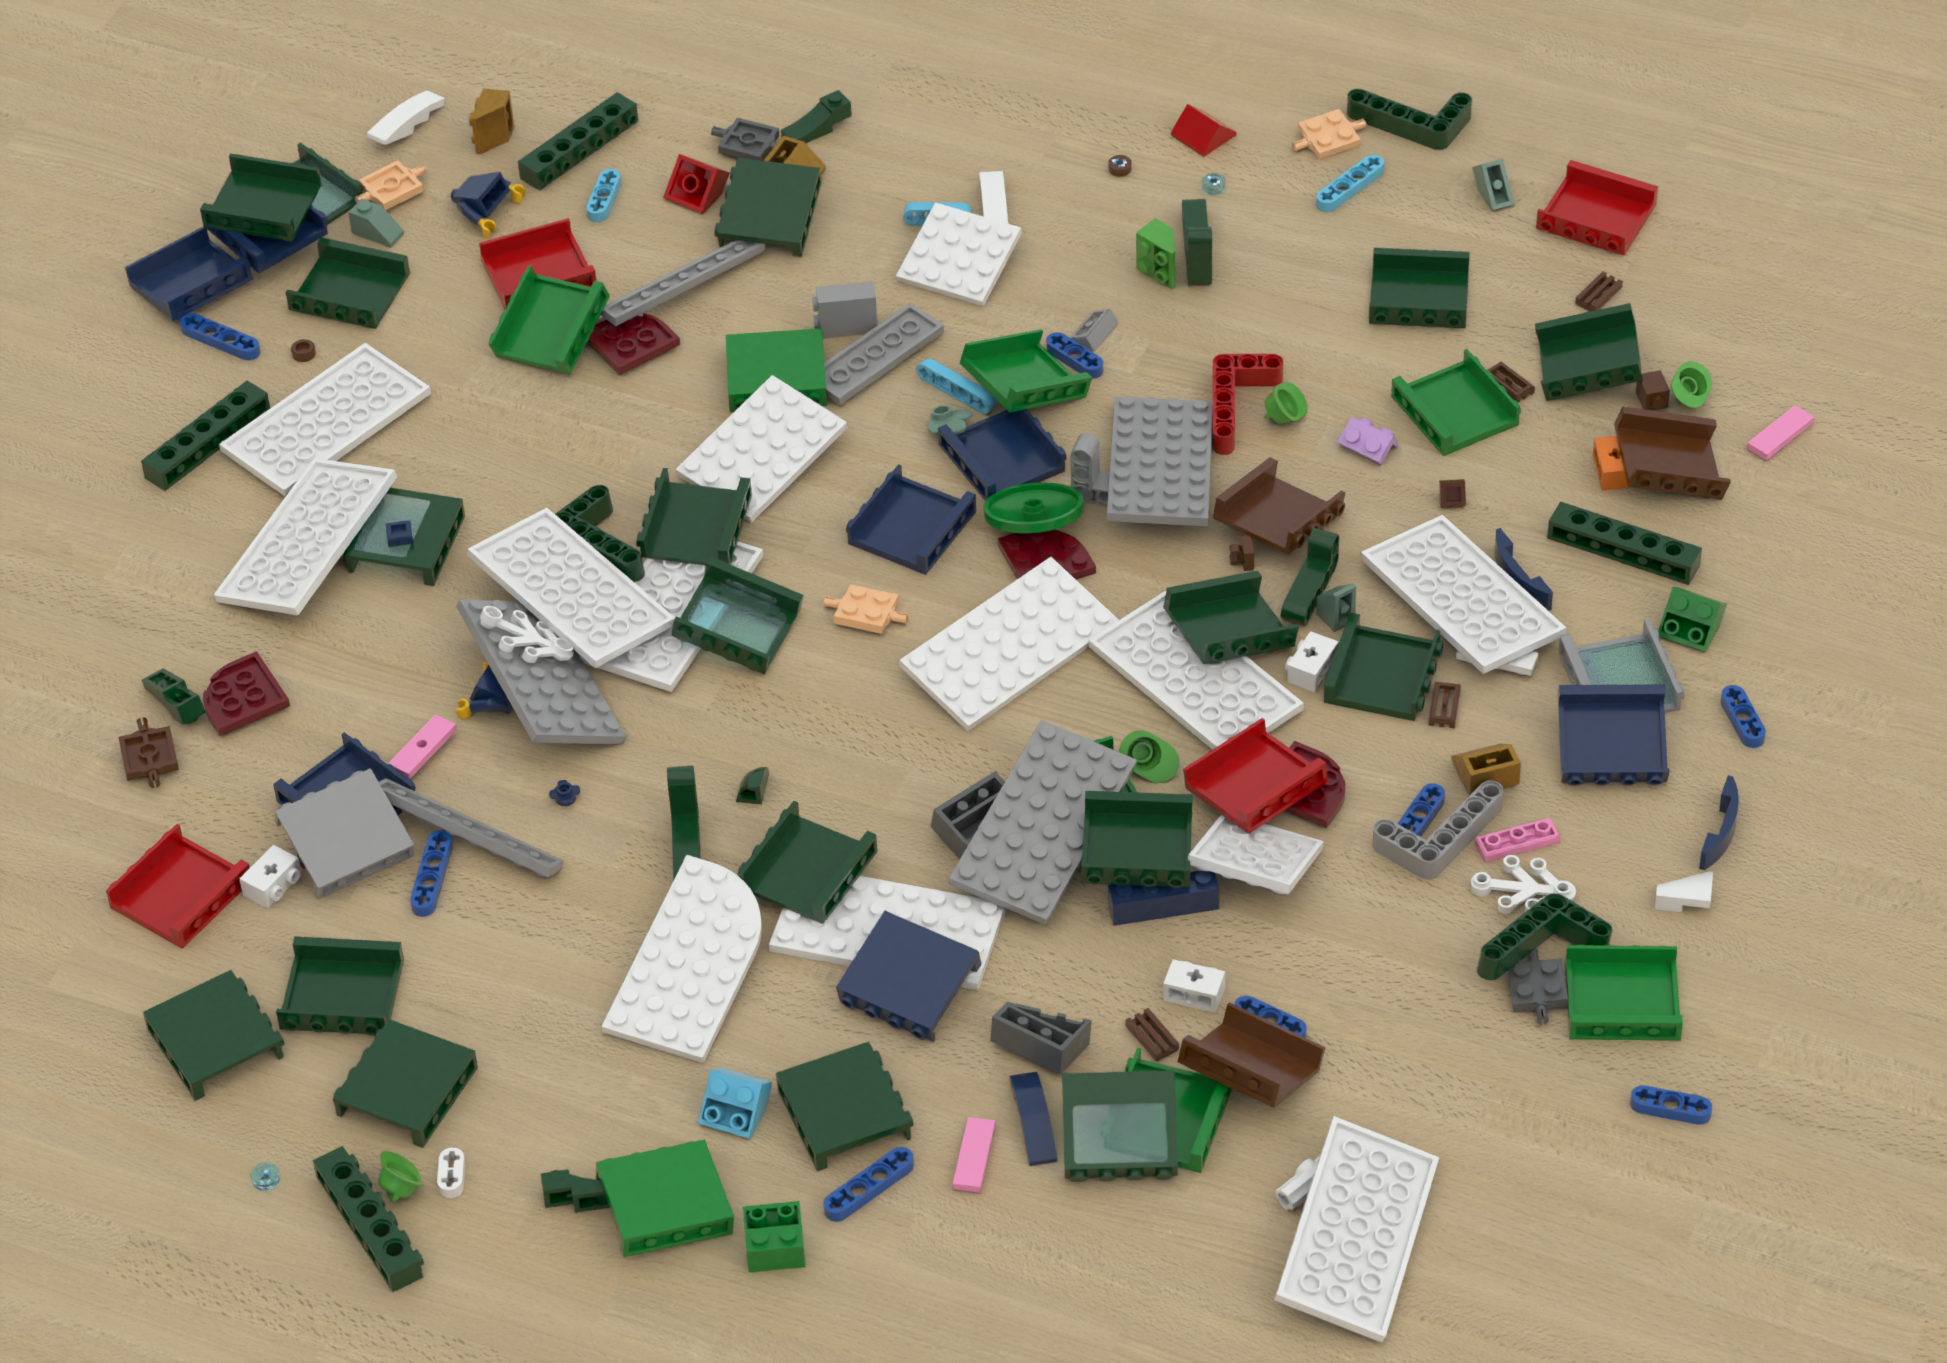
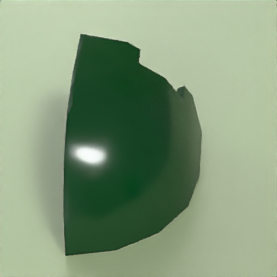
M768 767L756 768L744 776L739 786L736 802L762 805L769 777Z

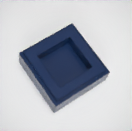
M410 520L385 523L388 547L413 544Z

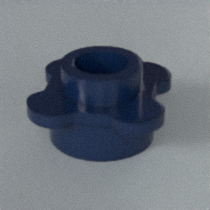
M560 780L557 783V787L549 792V797L555 799L556 803L560 806H569L575 802L576 795L580 793V787L578 785L573 786L566 780Z

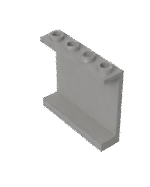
M371 768L366 771H357L341 782H332L321 791L307 793L302 799L294 803H285L275 811V823L277 827L282 825L313 880V891L317 899L323 898L414 856V843Z

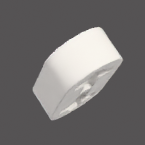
M447 1148L439 1156L438 1189L441 1196L449 1199L460 1196L464 1189L466 1165L464 1153L458 1148ZM452 1159H455L454 1167L449 1168V1163ZM449 1178L454 1179L451 1187H447L449 1185Z

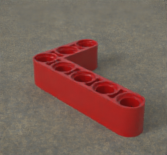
M1219 354L1213 358V450L1217 454L1228 455L1235 449V387L1280 385L1283 381L1284 364L1283 358L1280 355Z

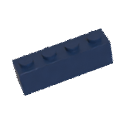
M1201 870L1190 872L1189 887L1108 885V906L1113 926L1218 910L1219 885L1215 872Z

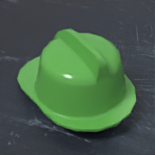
M1685 362L1678 368L1672 379V392L1676 400L1689 408H1699L1705 402L1711 390L1712 378L1708 370L1698 362Z
M1284 382L1275 387L1265 400L1267 413L1264 418H1272L1279 425L1302 418L1307 413L1308 408L1303 393L1290 382Z
M1140 730L1128 734L1121 742L1119 752L1137 760L1133 772L1154 783H1162L1172 779L1177 773L1179 756L1176 750L1157 736Z
M390 1151L381 1152L382 1168L378 1184L387 1191V1196L392 1202H395L399 1197H411L419 1186L424 1185L418 1169L409 1160Z

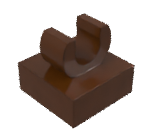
M1464 479L1439 480L1441 507L1466 506Z
M1251 535L1241 536V545L1232 544L1229 546L1230 564L1237 565L1243 562L1244 571L1254 570V550Z

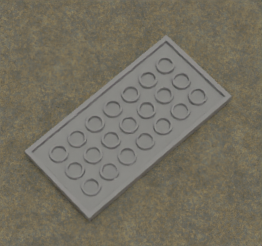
M1115 397L1107 521L1208 526L1213 402L1180 400L1176 398Z
M459 600L456 608L533 743H624L626 738L624 731L583 661L580 660L579 654L574 649V654L570 660L559 661L552 656L538 657L536 663H528L522 658V654L528 646L514 647L510 653L504 652L498 647L502 636H519L497 626L494 629H487L481 625L480 615L485 606H494L502 612V619L511 623L510 618L513 611H523L527 615V619L535 627L536 623L541 620L519 601ZM529 645L534 648H542L539 645Z
M1041 720L952 872L949 884L1047 925L1082 863L1085 791L1122 792L1136 767L1137 760Z

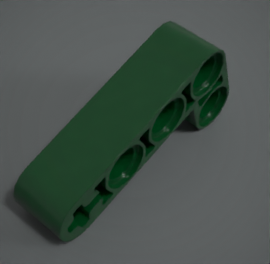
M1313 528L1308 540L1307 558L1283 602L1281 619L1305 626L1308 624L1317 606V596L1325 591L1337 567L1339 559V534Z

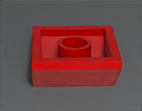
M1187 104L1173 127L1171 136L1205 157L1235 137L1236 131L1204 110Z

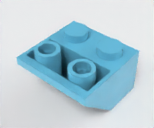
M723 1067L710 1070L698 1124L751 1138L766 1110L772 1081Z

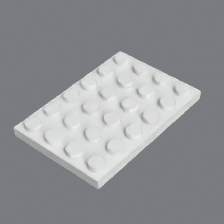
M772 375L676 468V475L691 485L737 490L741 477L750 478L752 498L745 520L752 523L847 429V422Z

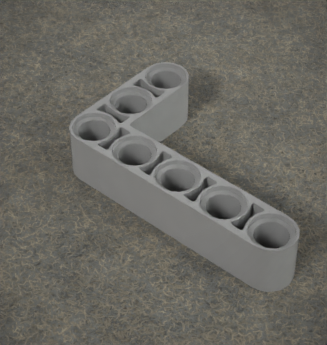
M1080 434L1070 455L1071 487L1082 494L1084 502L1108 507L1110 473L1100 471L1099 441L1092 434Z
M1489 780L1483 782L1427 840L1391 820H1379L1373 826V849L1420 878L1434 879L1500 813L1502 809L1503 787L1496 781Z

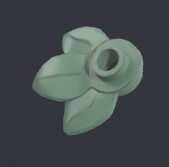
M948 405L936 406L932 409L931 421L927 425L930 433L938 435V427L947 424L955 435L962 434L967 429L965 421L973 417V413L965 409L952 411Z

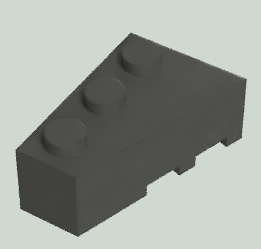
M996 771L941 804L933 811L930 827L959 859H961L1005 783Z
M1006 1002L992 1017L990 1041L1061 1075L1089 1045L1092 1020L1083 1018L1082 1022L1066 1019V1014L1058 1013L1056 1017L1041 1013L1039 1008Z

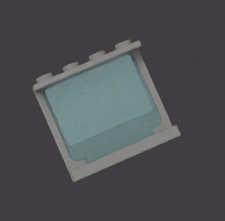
M1649 619L1644 620L1643 634L1575 647L1570 634L1560 636L1559 656L1572 685L1665 684V713L1680 710L1681 699L1684 698V688L1681 683L1677 682L1675 668L1669 664L1667 650L1664 646L1661 647L1658 630L1656 628L1653 629Z

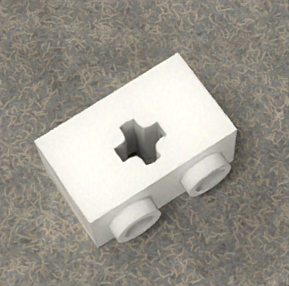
M1310 631L1305 640L1302 639L1299 642L1295 655L1293 657L1290 656L1286 662L1287 682L1315 693L1329 673L1338 648V641Z
M272 845L240 878L243 896L269 909L302 875L298 857Z
M1173 959L1163 983V1001L1216 1013L1225 991V971Z

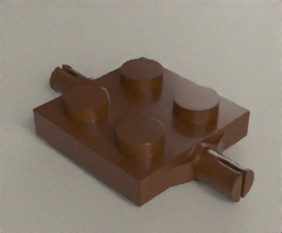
M142 717L143 725L141 718L137 719L139 731L118 738L127 781L148 777L149 786L155 788L153 780H155L156 787L160 786L158 774L179 770L170 726L158 729L149 728L147 718Z

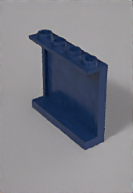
M311 205L293 242L205 228L240 258L244 256L248 259L250 266L260 274L317 241L320 237L327 235L326 224L328 221L322 211H318Z
M201 227L125 267L130 287L172 321L253 280L249 260L244 256L238 260L234 259L209 239L208 231L205 227Z
M1028 409L1015 412L1002 411L967 426L966 431L955 435L947 424L938 427L939 446L985 501L994 493L1005 488L1026 483L1042 482L1065 472L1067 456L1064 449L1054 442L1052 435L1042 428L1038 418L1033 417Z
M898 464L892 472L887 474L882 485L874 490L868 502L861 506L859 513L854 519L849 520L846 526L848 544L926 575L976 513V494L967 491L961 499L902 477V465Z
M1665 684L1559 685L1557 696L1561 783L1576 786L1594 782L1596 785H1607L1610 782H1621L1623 785L1647 782L1650 785H1659L1667 782L1670 769L1667 766L1664 708Z
M345 732L341 734L343 746L290 785L283 779H279L273 784L276 800L281 805L288 802L294 803L302 799L307 793L321 791L332 782H341L357 771H366L370 768L378 782L387 778L413 791L416 789L415 784L410 778L403 777L391 764L387 765L374 751H369L357 738H352ZM392 805L396 814L400 815L402 813L401 809Z
M884 910L839 981L836 990L840 1002L847 1008L853 1009L855 1007L862 1010L870 1018H880L887 1021L895 1029L903 1028L910 1031L918 1039L924 1040L926 1038L934 1042L936 1038L933 1030L969 972L974 971L977 973L982 963L978 950Z

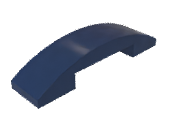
M1501 528L1496 529V564L1548 611L1552 610L1553 591L1540 576L1533 579L1529 578L1512 557V541Z
M1727 776L1721 793L1719 812L1726 813L1719 835L1708 832L1700 858L1699 869L1706 870L1718 861L1727 850L1733 838L1739 804L1738 789L1733 776Z
M1037 1071L1009 1076L1022 1125L1029 1166L1057 1162L1051 1122Z

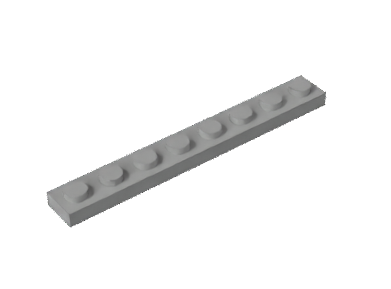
M735 240L605 305L601 316L615 326L622 324L765 251V244Z
M387 778L379 781L390 803L400 808L406 814L418 816L427 824L437 825L451 835L465 838L470 844L482 846L496 856L510 859L515 865L527 867L541 877H550L562 870L564 861Z

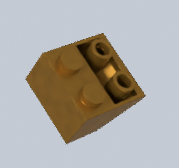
M483 88L480 97L476 98L475 110L470 113L469 125L473 127L472 143L475 144L476 154H482L509 141L514 129L510 91Z
M786 136L781 137L764 160L820 168L821 175L826 170V165L803 141Z
M1500 743L1451 756V760L1469 796L1485 781L1499 782L1503 788L1518 785L1520 782L1521 762L1512 744Z

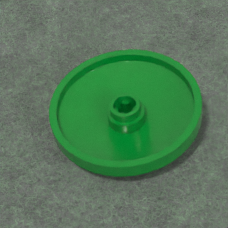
M1049 482L1020 484L1005 488L991 495L983 506L984 518L990 526L1006 532H1045L1064 527L1076 521L1084 512V501L1082 494L1078 490L1067 485Z

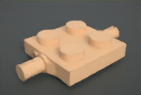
M1340 109L1298 122V130L1303 139L1292 142V148L1296 152L1307 147L1320 160L1360 146L1361 139L1355 131L1366 128V122L1362 118L1351 123Z
M396 161L359 179L365 193L356 196L355 201L358 203L362 198L376 202L385 210L392 208L424 192L423 184L416 177L427 173V169L423 164L409 169L404 167L399 161Z
M850 584L842 598L837 599L826 596L824 599V607L837 609L834 614V624L882 634L885 627L892 621L907 624L909 619L908 613L895 611L899 602L898 594Z

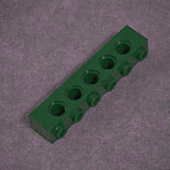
M616 92L518 161L520 179L540 191L637 123V104Z
M248 380L180 432L164 442L163 445L147 455L141 461L145 479L164 491L168 490L220 450L219 444L269 410L268 393Z
M1560 501L1549 519L1547 539L1686 585L1691 583L1700 567L1701 547Z
M341 1146L314 1159L313 1165L316 1178L392 1293L423 1278L421 1266L424 1265V1261L420 1252L417 1249L412 1250L410 1247L411 1241L405 1230L400 1231L398 1229L395 1215L391 1210L386 1211L384 1200L378 1191L374 1193L372 1190V1183L366 1173L361 1174L359 1163L354 1154L349 1155L345 1148Z

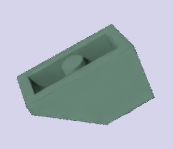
M1503 159L1472 167L1478 191L1491 211L1514 205Z
M361 198L348 212L352 234L390 248L404 234L403 229L387 211L376 203Z
M1354 584L1337 586L1317 596L1316 614L1333 632L1344 628L1350 612L1355 613L1356 586Z

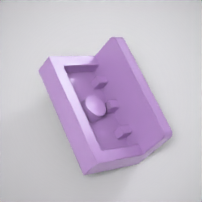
M1351 417L1337 441L1340 446L1380 465L1392 446L1397 448L1399 444L1394 438L1395 434L1384 427L1379 430L1373 427L1374 424L1362 417L1360 420Z

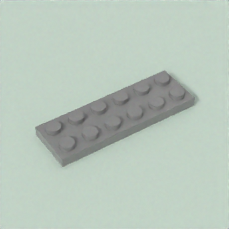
M907 304L824 362L826 396L839 405L843 404L944 333V325L913 304Z

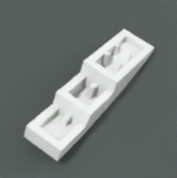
M427 90L415 95L384 116L367 133V137L386 145L412 135L415 125L429 120L430 111L444 107L445 98Z
M1003 171L979 172L983 217L1008 224Z

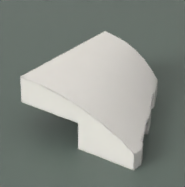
M1705 872L1658 884L1655 910L1682 912L1683 905L1710 908L1713 872Z

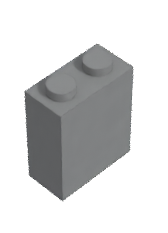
M873 281L816 287V297H812L813 312L818 311V315H813L814 328H822L823 338L862 335L877 326L876 296Z

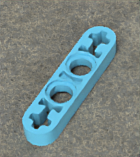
M1369 155L1317 193V208L1323 212H1331L1384 173V159L1379 155ZM1354 176H1362V177H1364V178H1362V179H1354L1353 177H1354ZM1346 187L1348 190L1340 191L1337 188Z
M926 358L916 367L917 373L923 381L982 414H987L997 404L995 397L986 389L933 359Z

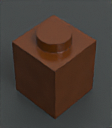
M1661 370L1643 373V381L1636 382V394L1643 409L1653 411L1668 408L1670 389Z

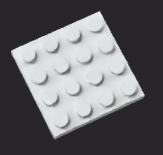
M935 202L896 275L897 281L984 307L1022 234L1021 227Z
M1221 815L1190 852L1188 860H1190V865L1195 866L1198 870L1215 872L1228 879L1242 880L1251 886H1262L1278 894H1289L1321 853L1324 841L1267 824H1263L1248 834Z

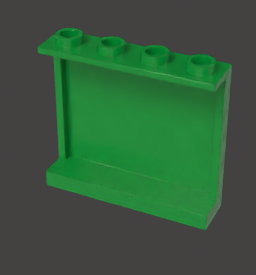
M528 265L525 273L520 277L519 285L510 297L505 312L500 316L499 324L494 333L491 334L488 345L496 357L571 375L610 295L602 282L594 281L592 287L538 275L532 266Z
M822 328L726 335L730 412H735L772 375L817 404L827 406Z
M1042 329L965 343L959 363L1009 412L1086 398L1092 376L1087 372L1072 375L1040 344L1043 334Z
M1468 349L1464 350L1462 362L1408 384L1401 376L1392 379L1391 397L1443 456L1519 425V414L1521 413L1519 403L1508 395L1504 386L1499 385L1492 373L1487 371L1481 365L1479 359L1473 356Z
M1567 945L1565 964L1569 1039L1681 1041L1683 1020L1679 1007L1676 966L1677 946Z
M1137 1048L1134 1057H1129L1125 1072L1174 1070L1178 1168L1201 1173L1232 1088L1203 1074L1141 1060V1049ZM1164 1104L1110 1105V1118L1108 1121L1103 1122L1100 1137L1104 1138V1150L1153 1162H1164L1167 1160L1166 1107Z
M705 1139L670 1147H661L641 1153L637 1152L617 1158H607L596 1162L595 1180L601 1181L621 1237L620 1250L623 1257L733 1234L734 1215Z

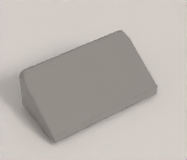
M1111 309L1092 311L1070 338L1088 350L1096 351L1117 326L1118 321Z

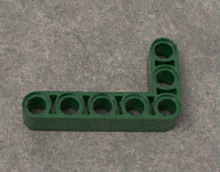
M1353 89L1347 94V115L1349 118L1356 121L1363 118L1367 125L1435 150L1446 149L1471 119L1472 97L1463 92L1454 94L1436 116L1363 89Z
M1206 199L1182 200V219L1188 285L1212 284V228L1208 227Z
M604 485L593 486L555 513L557 517L633 582H637L645 576L640 551L595 527L613 512L608 487Z
M693 765L667 767L672 823L673 881L686 855L701 859L699 810Z
M1556 893L1548 894L1483 945L1477 965V974L1481 978L1490 981L1500 978L1554 933L1574 945H1609L1613 928L1605 920L1563 895Z

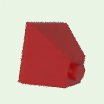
M679 154L663 198L704 214L723 194L730 172Z

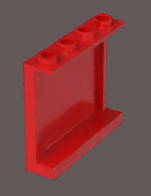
M1570 160L1567 164L1566 177L1545 210L1538 209L1536 229L1625 256L1657 204L1658 186Z
M569 218L479 243L481 261L505 310L511 295L519 285L521 275L525 273L528 265L532 266L536 274L589 287H592L594 281H596L595 269L593 265L588 266L571 232Z
M1264 718L1249 725L1246 729L1229 738L1183 769L1185 788L1248 834L1328 782L1326 762L1317 758L1310 763L1266 732Z
M176 824L152 848H149L134 865H131L117 881L113 882L106 890L111 909L183 949L242 892L240 878L250 869L249 863L242 859L234 865L183 837L180 825Z

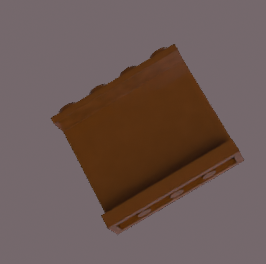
M1622 406L1614 427L1628 487L1723 499L1731 480L1719 477L1710 442L1717 427L1715 419Z
M1269 457L1216 497L1213 519L1244 534L1251 535V537L1284 553L1290 554L1309 539L1313 528L1322 529L1327 527L1332 520L1342 515L1345 509L1344 498L1346 492L1341 490L1328 501L1320 499L1276 478L1278 461Z
M1228 1003L1223 1023L1201 1040L1190 1035L1183 1038L1177 1062L1275 1108L1320 1071L1326 1047L1232 1003Z

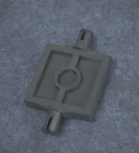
M736 118L734 123L726 129L713 126L711 130L712 136L723 138L718 145V153L736 158L761 161L778 143L775 141L780 135L779 128L741 118Z
M1535 948L1533 956L1532 952L1527 955V962H1518L1507 972L1513 1012L1525 1010L1536 1012L1537 1023L1542 1025V1016L1544 1024L1549 1022L1547 1010L1568 1006V996L1562 958L1539 960L1538 949Z

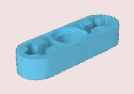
M606 169L600 173L586 206L589 220L601 222L607 219L621 187L619 171ZM600 194H609L607 197H599Z
M935 202L908 203L904 207V221L911 226H923ZM936 202L972 213V208L966 203Z

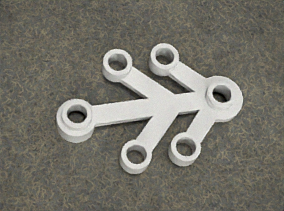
M485 606L480 615L482 626L487 629H494L497 626L519 636H502L498 644L502 651L510 653L514 647L528 646L522 654V658L528 663H536L538 657L552 656L559 661L572 658L574 647L565 638H557L543 621H538L535 627H533L523 611L515 610L510 618L511 623L502 619L503 614L498 608L494 606ZM529 645H539L542 648H534Z
M1507 855L1504 858L1503 869L1511 873L1520 882L1491 879L1485 872H1478L1471 879L1470 890L1479 897L1489 895L1492 890L1518 892L1513 896L1504 895L1498 899V910L1503 914L1511 913L1515 907L1525 902L1526 912L1541 900L1532 898L1535 895L1546 896L1556 893L1563 895L1571 901L1576 896L1575 886L1568 881L1556 879L1546 869V861L1542 858L1531 860L1530 872L1535 876H1539L1547 885L1538 884L1519 866L1520 860L1515 855Z

